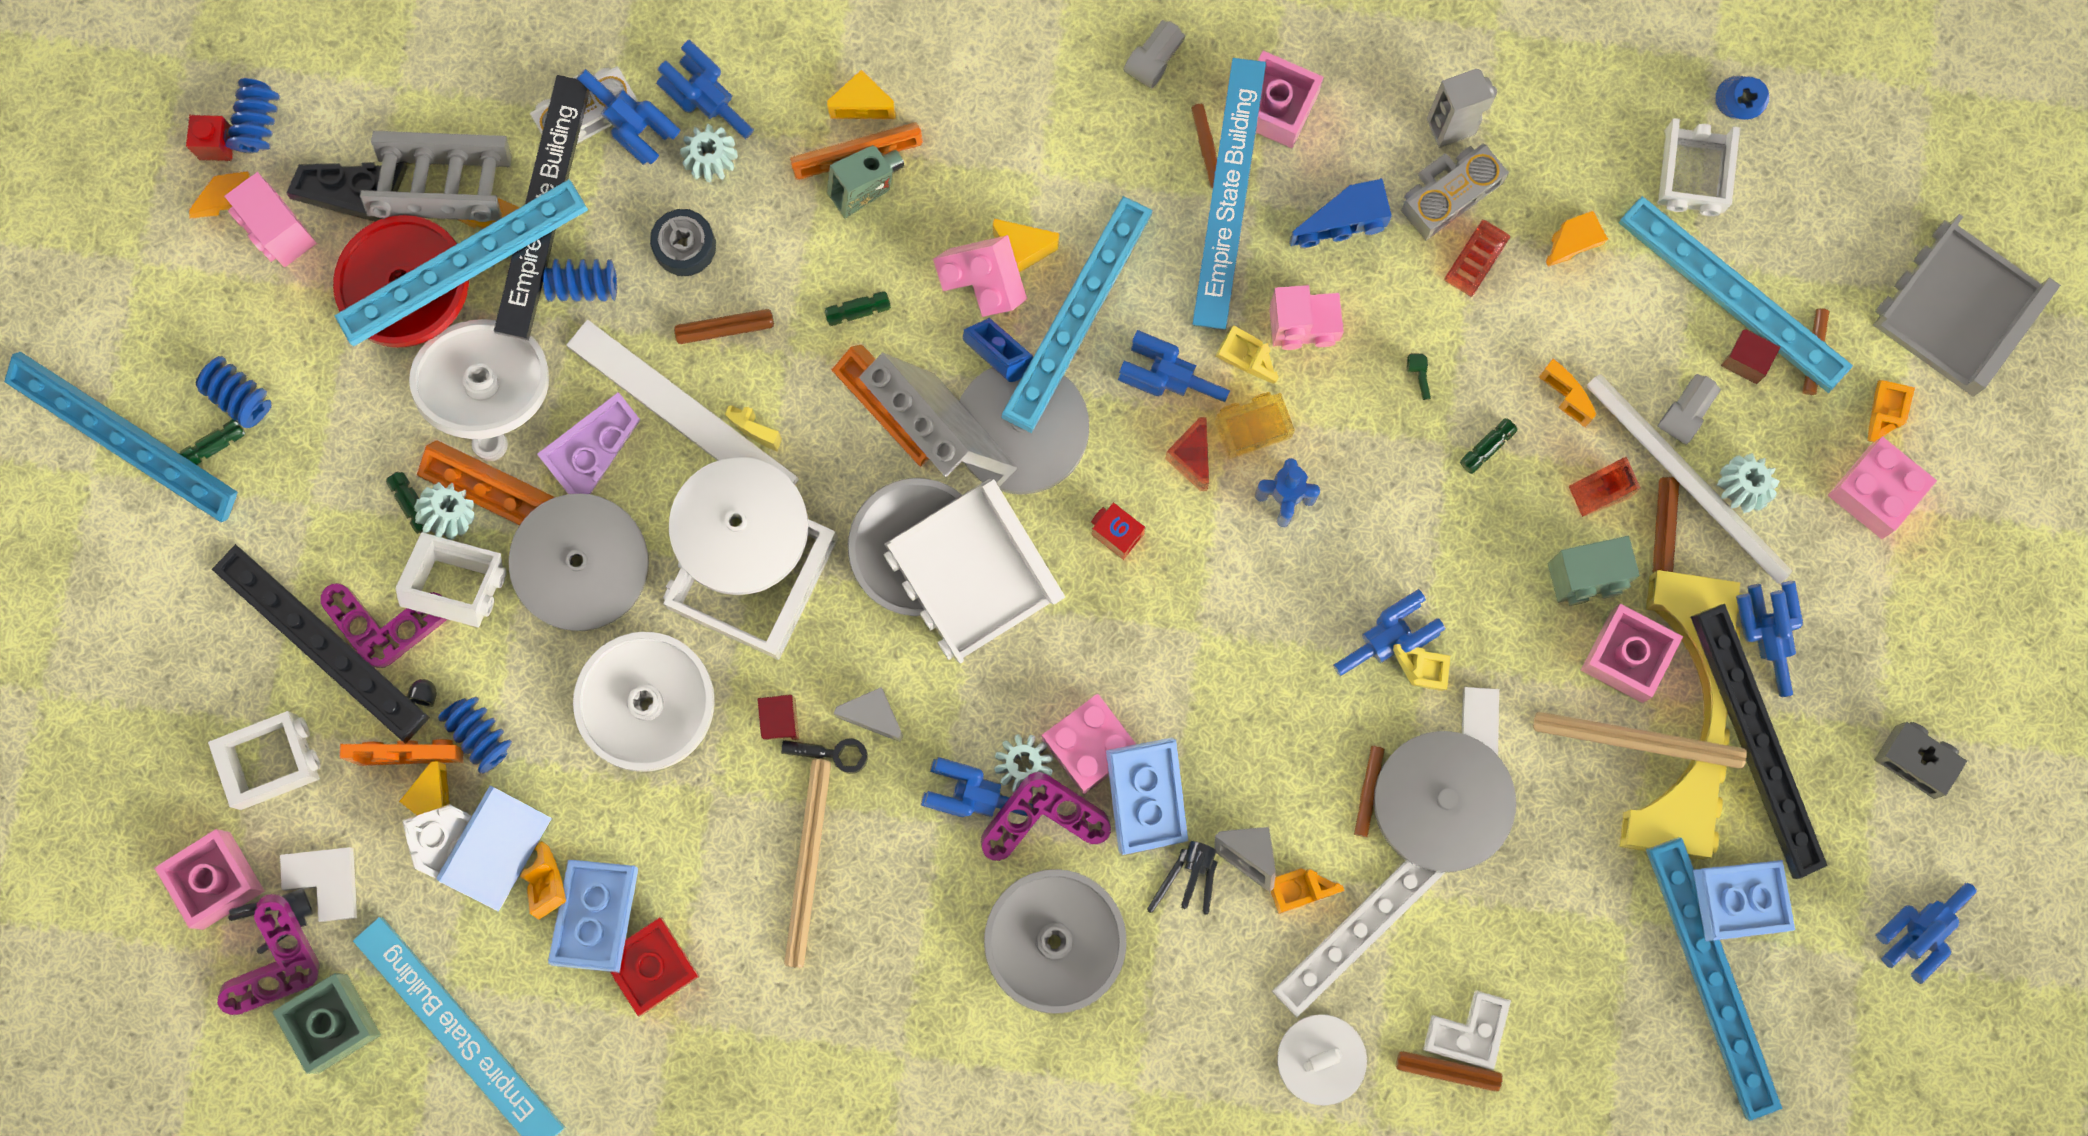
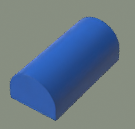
M991 318L964 329L963 341L1006 380L1015 382L1023 377L1033 359V355Z

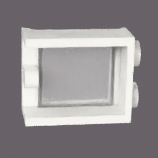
M1673 118L1664 131L1665 145L1657 205L1667 206V210L1674 212L1693 209L1700 210V214L1704 216H1718L1732 205L1740 127L1733 126L1727 135L1710 133L1711 125L1699 124L1694 130L1679 129L1680 119Z

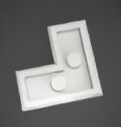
M353 848L280 855L282 890L288 891L317 887L319 922L357 918Z
M1474 991L1466 1025L1432 1015L1423 1050L1494 1070L1511 1000Z

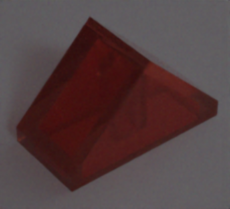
M1199 417L1169 448L1165 458L1200 491H1207L1209 486L1206 417Z
M1623 457L1569 485L1582 517L1628 500L1641 489L1627 457Z

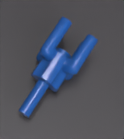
M687 40L681 47L685 55L679 63L692 77L687 80L666 60L658 67V71L662 76L657 80L656 84L685 112L691 113L698 108L709 119L720 115L744 139H747L754 132V129L728 105L732 95L717 81L721 75V69L691 40Z
M584 69L577 77V80L606 105L601 115L614 126L611 130L612 137L643 165L647 162L651 165L659 157V154L638 136L647 125L664 140L668 137L673 140L680 133L681 130L650 101L636 102L623 89L614 95L587 69Z
M1136 331L1131 351L1153 359L1154 362L1149 371L1124 360L1119 371L1118 381L1154 396H1161L1165 389L1184 396L1187 388L1226 402L1230 390L1193 375L1196 365L1177 358L1179 348L1176 345L1142 331Z
M1289 458L1284 462L1283 468L1278 471L1274 480L1264 479L1258 483L1255 498L1257 501L1264 502L1269 495H1272L1275 501L1280 504L1277 524L1280 527H1287L1294 515L1295 505L1299 504L1302 500L1306 506L1314 505L1320 494V488L1316 484L1306 483L1308 479L1306 472L1298 466L1295 459Z
M1796 582L1781 583L1782 590L1770 593L1774 613L1769 614L1766 611L1762 585L1753 584L1747 587L1748 593L1736 596L1744 639L1748 642H1758L1761 659L1773 662L1779 697H1788L1793 695V689L1786 657L1796 654L1792 631L1800 629L1803 625Z
M1417 589L1382 611L1376 621L1377 625L1362 634L1366 644L1333 664L1335 671L1340 677L1372 656L1379 663L1384 662L1395 655L1393 651V645L1401 644V649L1407 653L1417 647L1425 646L1441 635L1440 633L1445 630V626L1439 618H1436L1413 634L1403 620L1404 617L1419 609L1421 603L1426 601L1420 589Z
M938 757L933 759L930 772L958 780L953 798L928 791L923 793L920 806L958 817L970 816L973 812L992 817L995 809H1001L1010 797L1000 795V783L983 779L984 775L981 769ZM1016 809L1012 811V813L1019 814L1026 817L1028 816L1027 813L1021 809Z
M1966 882L1945 903L1936 900L1934 903H1929L1920 913L1911 905L1903 907L1876 934L1877 939L1887 945L1906 926L1908 933L1881 958L1882 962L1888 968H1893L1906 954L1912 959L1918 960L1927 950H1930L1932 953L1911 973L1912 978L1917 983L1922 984L1951 955V948L1944 940L1959 926V919L1955 914L1977 893L1976 888Z

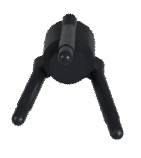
M1190 841L1187 850L1181 849L1178 860L1155 894L1147 911L1152 913L1183 865L1186 864L1184 869L1190 872L1191 875L1181 908H1188L1198 876H1204L1206 872L1203 914H1209L1214 872L1218 864L1214 860L1217 850L1206 844Z
M302 888L283 895L282 897L289 903L300 926H306L305 917L312 915L313 910L304 889ZM257 902L230 909L228 919L234 921L253 916ZM267 907L265 912L271 911L272 909L270 907ZM286 934L278 937L277 943L288 935ZM264 943L257 949L258 954H263L269 949L267 943Z

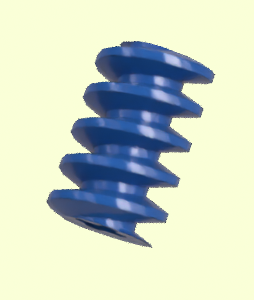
M1731 76L1718 86L1715 94L1716 104L1725 116L1742 120L1753 119L1760 116L1766 110L1769 103V91L1767 86L1755 77ZM1743 92H1745L1746 98H1743L1741 103H1738V97H1741Z
M250 78L239 79L238 86L240 88L235 93L238 101L233 104V111L235 113L230 118L233 126H230L228 129L230 138L226 141V146L243 153L269 150L270 144L263 141L262 138L272 137L273 132L264 128V125L275 124V119L268 116L267 113H276L278 108L269 103V101H278L280 95L272 91L271 87L262 81Z
M558 259L553 260L551 268L545 267L543 285L547 301H554L556 295L560 301H567L570 295L573 301H580L583 294L588 302L594 301L596 295L601 302L607 301L610 295L614 302L616 300L617 274L612 259L607 260L605 269H601L598 259H594L591 269H588L585 259L580 260L578 268H574L572 259H567L565 268H561Z
M218 356L208 363L198 375L195 382L198 392L203 396H208V400L213 404H218V408L228 412V416L238 420L242 427L251 428L258 424L271 409L272 402L265 400L267 391L263 388L256 390V382L253 380L245 382L247 375L243 372L236 373L237 367L233 364L226 365V359L223 356Z
M477 696L468 700L464 698L444 709L439 714L438 720L446 722L444 727L447 732H454V741L456 743H463L462 751L464 754H471L470 762L474 765L480 764L478 772L483 774L496 767L505 759L508 754L507 749L511 746L512 741L510 739L501 743L498 741L504 731L501 728L491 732L490 729L496 720L494 718L482 720L487 712L486 707L474 710L475 705L479 701Z

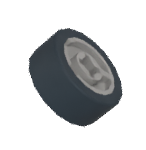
M675 209L667 212L656 221L651 230L650 245L657 262L667 272L676 276H691L702 272L710 265L716 253V239L709 222L701 214L693 210ZM682 238H687L688 245L683 247V245L678 244V241Z

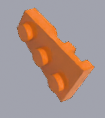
M449 739L432 740V745H418V741L409 740L407 743L397 741V744H384L383 742L376 741L362 742V744H340V758L359 766L430 764V762L434 761L441 763H463L464 752L461 747L453 745V740Z

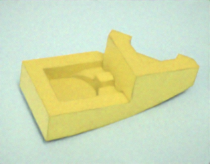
M1234 325L1231 326L1215 357L1271 383L1277 382L1279 378L1277 371L1274 372L1269 357L1270 349L1268 344L1263 345V342Z
M731 405L728 406L725 415L741 432L759 444L778 451L782 441L779 431L754 423L756 415L750 407H744L741 410Z
M1401 644L1393 645L1394 654L1411 685L1438 691L1447 690L1450 665L1449 655L1426 652L1425 648L1419 647L1405 653L1401 649Z

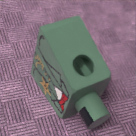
M870 146L830 165L827 194L844 219L890 190L892 174L904 168L903 159L896 150L882 155L876 146Z

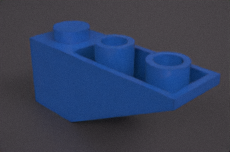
M1383 179L1349 185L1292 231L1289 241L1290 246L1300 245L1301 248H1309L1319 244L1320 240L1332 238L1333 241L1337 242L1349 239L1354 233L1365 231L1366 235H1373L1382 232L1385 229L1384 227H1388L1392 217Z

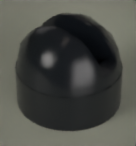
M427 679L415 681L410 686L407 697L415 704L427 707L434 706L437 696L434 684Z

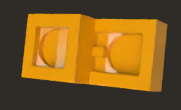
M1552 359L1539 378L1566 397L1558 408L1586 428L1596 416L1595 409L1588 395L1572 374L1555 359Z

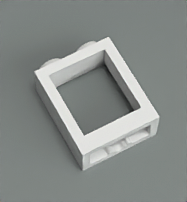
M421 532L395 588L399 606L479 628L483 617H488L491 613L494 603L493 594L496 587H502L506 577V568H503L500 553ZM435 561L486 574L473 604L422 591Z
M286 711L208 742L229 807L243 810L320 779L317 769L321 768L320 761L316 752L313 749H309L306 737H309L310 733L302 717L299 718L298 715ZM284 727L299 771L249 790L234 746Z

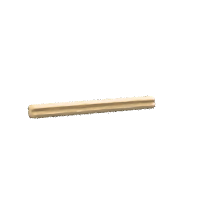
M1537 712L1533 723V728L1536 732L1740 769L1745 766L1747 751L1739 747L1544 712Z
M813 759L811 763L784 961L787 967L802 968L805 961L831 763L825 759Z

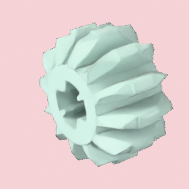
M707 124L705 132H700L699 128L694 127L695 137L685 136L684 142L686 147L680 149L681 156L685 158L683 161L684 168L692 170V175L695 179L700 178L704 174L705 180L710 183L713 179V174L717 173L718 177L723 180L725 177L723 169L733 171L734 164L731 160L738 157L737 150L733 148L735 145L733 137H726L725 129L722 127L715 132L710 124Z
M1753 453L1747 454L1744 457L1739 455L1731 459L1729 464H1726L1721 469L1720 475L1722 478L1718 480L1716 486L1725 489L1721 499L1729 498L1732 501L1731 509L1737 508L1740 505L1743 513L1750 512L1753 509L1760 511L1767 506L1768 502H1771L1776 497L1777 493L1774 489L1778 487L1780 481L1771 477L1776 468L1767 469L1765 467L1766 458L1759 459L1756 462Z
M438 482L432 489L429 487L424 489L420 499H417L414 506V511L417 512L415 523L424 524L423 533L432 531L436 537L444 535L447 539L453 540L456 535L462 536L469 528L468 525L474 520V512L471 511L474 506V500L464 499L466 489L457 492L454 490L453 483L444 488Z
M1020 734L1015 735L1016 747L1013 748L1007 740L1002 743L1008 755L1002 752H996L995 754L997 760L1006 763L996 766L994 768L995 773L1008 772L1001 779V784L1005 786L1012 779L1015 780L1012 788L1013 792L1029 774L1042 772L1049 776L1052 775V769L1041 764L1052 762L1053 756L1050 754L1040 756L1046 750L1047 744L1042 742L1036 748H1033L1035 743V736L1033 735L1028 737L1027 745H1022ZM1021 756H1028L1029 763L1033 767L1031 770L1026 768V772H1019L1018 764L1014 763L1017 758L1022 760Z

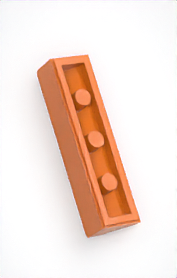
M914 122L793 156L790 160L795 177L800 180L829 172L831 164L870 146H876L882 155L892 150L899 152L921 146L923 144L919 125Z
M863 345L851 346L831 370L921 467L929 458L859 378L876 359Z
M438 440L426 445L417 472V476L433 484L440 482L444 488L453 483L454 490L457 492L466 489L464 499L474 500L473 503L518 525L539 505L555 498Z

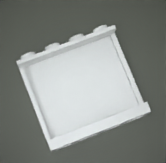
M994 479L984 481L884 543L888 552L883 554L894 572L898 569L902 572L906 579L902 583L904 590L912 601L918 598L924 608L920 615L929 630L931 631L936 628L942 637L938 645L948 660L954 657L957 662H964L963 658L1048 604H1056L1065 598Z

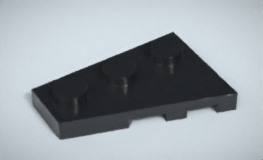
M405 161L396 163L391 192H398L407 170ZM375 162L362 163V166L342 167L340 163L298 165L286 192L291 200L374 222L383 219L368 216L360 197L361 190L377 191L382 165L376 166Z

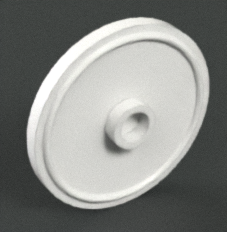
M1313 1015L1299 1020L1284 1034L1278 1048L1277 1064L1280 1076L1292 1094L1307 1103L1325 1106L1346 1100L1359 1088L1366 1073L1367 1054L1361 1037L1348 1023L1330 1015Z

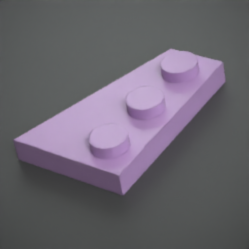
M618 392L537 455L568 494H591L640 422V419Z

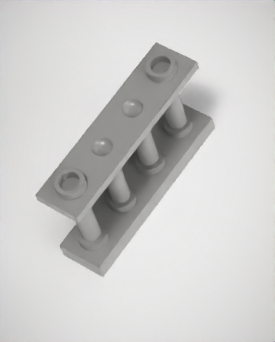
M373 131L371 143L377 160L382 162L377 191L361 190L360 197L368 216L386 218L410 215L422 218L476 220L479 222L498 221L502 218L497 196L491 194L496 167L511 166L512 154L507 136ZM405 161V163H416L411 191L391 192L396 163ZM430 164L449 165L444 194L424 193ZM464 165L482 166L477 195L458 194L462 167Z

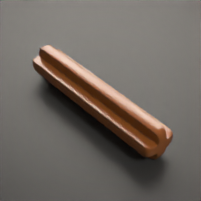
M763 309L678 324L674 327L676 341L679 344L770 329L774 327V319L770 309Z
M1662 477L1659 480L1653 573L1657 570L1673 572L1680 484L1674 477Z
M1405 1051L1399 1052L1397 1056L1396 1068L1400 1071L1496 1092L1500 1090L1502 1085V1074L1500 1072Z

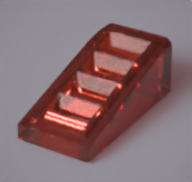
M1481 220L1447 273L1444 281L1473 297L1508 243L1510 235L1488 221ZM1480 236L1483 237V238H1485L1486 240L1490 241L1491 243L1495 244L1497 247H1495L1494 245H1492V244H1490L1489 242L1485 241L1484 239L1480 238ZM1473 246L1491 255L1488 259L1473 250ZM1466 257L1482 266V270L1480 271L1465 262ZM1460 268L1476 278L1474 283L1456 273Z

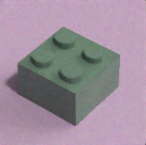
M1629 536L1564 549L1547 563L1557 602L1568 601L1569 606L1590 601L1589 597L1601 594L1603 599L1623 594L1622 590L1630 588V583L1640 576Z
M334 973L272 1011L306 1074L323 1072L381 1036L348 974Z

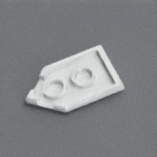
M447 805L403 820L414 868L436 879L472 816L452 805Z

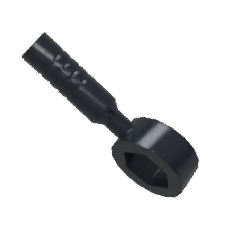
M853 738L840 741L834 749H826L823 745L783 740L781 754L817 759L824 757L833 758L836 767L847 774H855L861 771L868 761V752L865 746L859 740ZM845 746L858 747L862 754L856 766H844L839 756Z

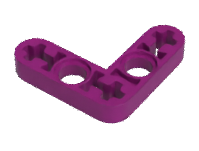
M338 583L331 584L322 591L320 597L323 609L365 660L376 668H385L391 665L447 620L428 614L422 619L427 623L423 627L422 623L413 614L417 612L420 616H424L426 613L406 608L381 628L356 595L346 586ZM336 592L340 595L345 594L342 602L351 611L345 614L337 605L331 606L334 602L332 595ZM430 592L431 594H435V595H438V596H442V595L439 594V593ZM357 617H364L367 621L366 630L360 635H353L350 631L351 622ZM406 621L413 622L415 625L414 635L409 639H401L398 635L399 626ZM388 634L396 643L400 644L398 648H395L392 644L387 646L383 650L385 655L383 659L371 657L375 653L373 649L375 645L384 647L390 642V640L385 638Z
M1034 772L1022 781L984 830L981 836V847L988 859L993 861L1006 859L1042 814L1090 844H1100L1107 840L1111 833V825L1108 815L1103 810L1049 775L1042 772ZM1041 785H1044L1045 793L1038 792L1033 797L1032 805L1034 808H1032L1028 803L1033 796L1032 786L1039 788ZM1064 801H1071L1076 805V810L1071 815H1061L1057 812L1058 805ZM1021 809L1025 811L1028 815L1026 820L1020 824L1010 822L1008 815L1013 810ZM1083 812L1085 815V820H1087L1091 824L1095 825L1098 821H1100L1101 829L1098 830L1094 828L1090 832L1088 823L1081 819ZM1004 826V828L1007 830V832L1003 836L1004 846L1002 847L1000 845H996L994 848H992L990 840H999L1000 837L1003 835Z
M269 894L260 898L254 914L255 922L276 961L223 983L219 991L217 1003L222 1012L228 1015L243 1014L309 988L318 978L319 961L289 903L280 895ZM267 907H270L273 911L279 910L277 917L279 926L276 928L274 917L271 914L265 915ZM286 934L296 938L297 945L293 948H283L277 943L278 937ZM301 965L303 969L309 968L308 975H304L301 971L296 972V967ZM290 976L289 983L286 982V977ZM264 977H273L278 981L279 986L274 990H265L260 987L259 981ZM249 984L251 985L250 991H248ZM233 992L236 996L242 995L241 1001L237 1002L235 998L228 999L229 993Z

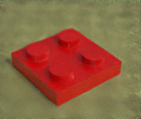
M659 917L625 940L620 972H610L638 1017H641L700 977L662 917Z

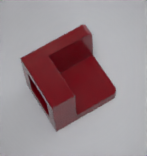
M1744 329L1740 333L1731 353L1723 360L1721 366L1758 384L1767 375L1781 347Z
M790 694L757 698L761 738L763 740L790 737L792 740H799L795 697Z

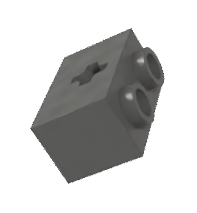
M1904 722L1896 725L1874 760L1933 799L1946 796L1967 763V760L1959 756V750L1951 744L1943 741L1938 742L1928 736L1929 731L1918 723ZM1922 751L1924 753L1923 757L1918 752ZM1923 759L1927 763L1922 764L1920 761Z

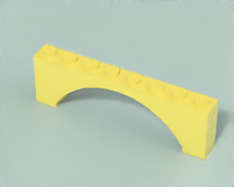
M1657 570L1649 577L1646 610L1655 611L1669 624L1674 632L1683 636L1681 641L1688 650L1697 669L1704 701V720L1700 741L1728 745L1730 731L1725 728L1728 712L1692 623L1691 616L1717 605L1725 604L1740 640V627H1736L1737 614H1739L1736 596L1743 594L1739 593L1740 582ZM1691 760L1679 779L1662 796L1640 810L1631 809L1623 812L1619 847L1646 851L1648 848L1680 837L1683 839L1689 858L1699 860L1712 858V853H1716L1719 844V833L1715 832L1716 818L1721 816L1723 800L1721 797H1718L1719 784H1722L1725 780L1726 766Z

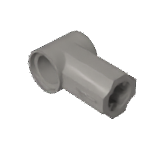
M1162 20L1142 47L1138 46L1132 52L1124 66V72L1150 89H1153L1163 76L1168 61L1185 40V34L1171 21Z
M1696 374L1684 389L1678 401H1675L1667 410L1657 427L1687 445L1704 422L1703 416L1721 389L1711 378Z

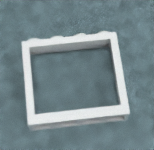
M808 519V536L815 538L816 541L767 642L683 604L695 579L686 572L680 562H678V567L681 569L675 581L671 579L666 585L667 590L663 596L665 599L663 604L672 612L779 660L838 540V536L834 530Z

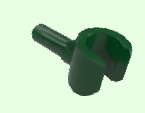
M1411 353L1407 356V372H1418L1423 400L1431 399L1426 374L1428 358L1424 354Z

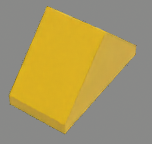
M862 69L827 100L830 119H896L894 101Z
M994 219L993 235L995 238L1008 235L1019 273L1058 250L1059 233Z
M439 761L430 762L399 802L417 816L450 805L446 764Z

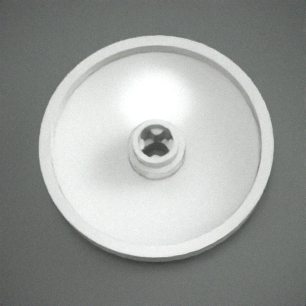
M478 319L454 324L438 336L428 340L415 356L409 377L412 397L419 413L436 429L452 436L468 439L499 436L524 424L540 408L549 386V371L545 355L540 345L531 335L528 341L496 334L494 332L496 320Z
M726 458L701 468L683 484L671 508L669 536L678 561L698 583L713 591L724 594H752L777 584L796 566L807 542L808 515L797 487L781 470L769 463L753 458ZM735 518L742 520V523L737 527L732 526V520Z
M655 632L626 634L600 647L582 668L575 685L573 698L575 721L587 745L610 764L626 770L639 772L667 768L680 762L692 753L701 743L710 727L715 703L713 684L700 658L679 640ZM647 698L652 699L653 704L649 705V709L643 710L642 702Z

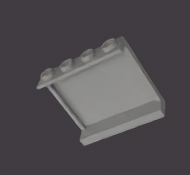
M1959 214L1950 223L1944 220L1932 235L1936 241L1931 248L1926 245L1915 257L1913 262L1917 264V267L1914 271L1910 273L1907 270L1897 281L1894 287L1899 291L1893 299L1887 296L1875 312L1880 316L1873 326L1974 397L1987 387L2061 285L2051 278H2048L2042 284L1958 226L1963 219V216Z
M882 352L859 376L861 381L945 477L963 461L982 483L988 479H994L998 487H1000L1018 468L935 373Z

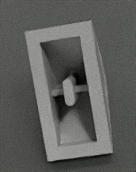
M882 687L839 705L834 711V715L838 719L901 742L903 734Z
M1269 827L1219 831L1215 836L1214 849L1217 850L1216 854L1271 892L1275 885L1276 870Z

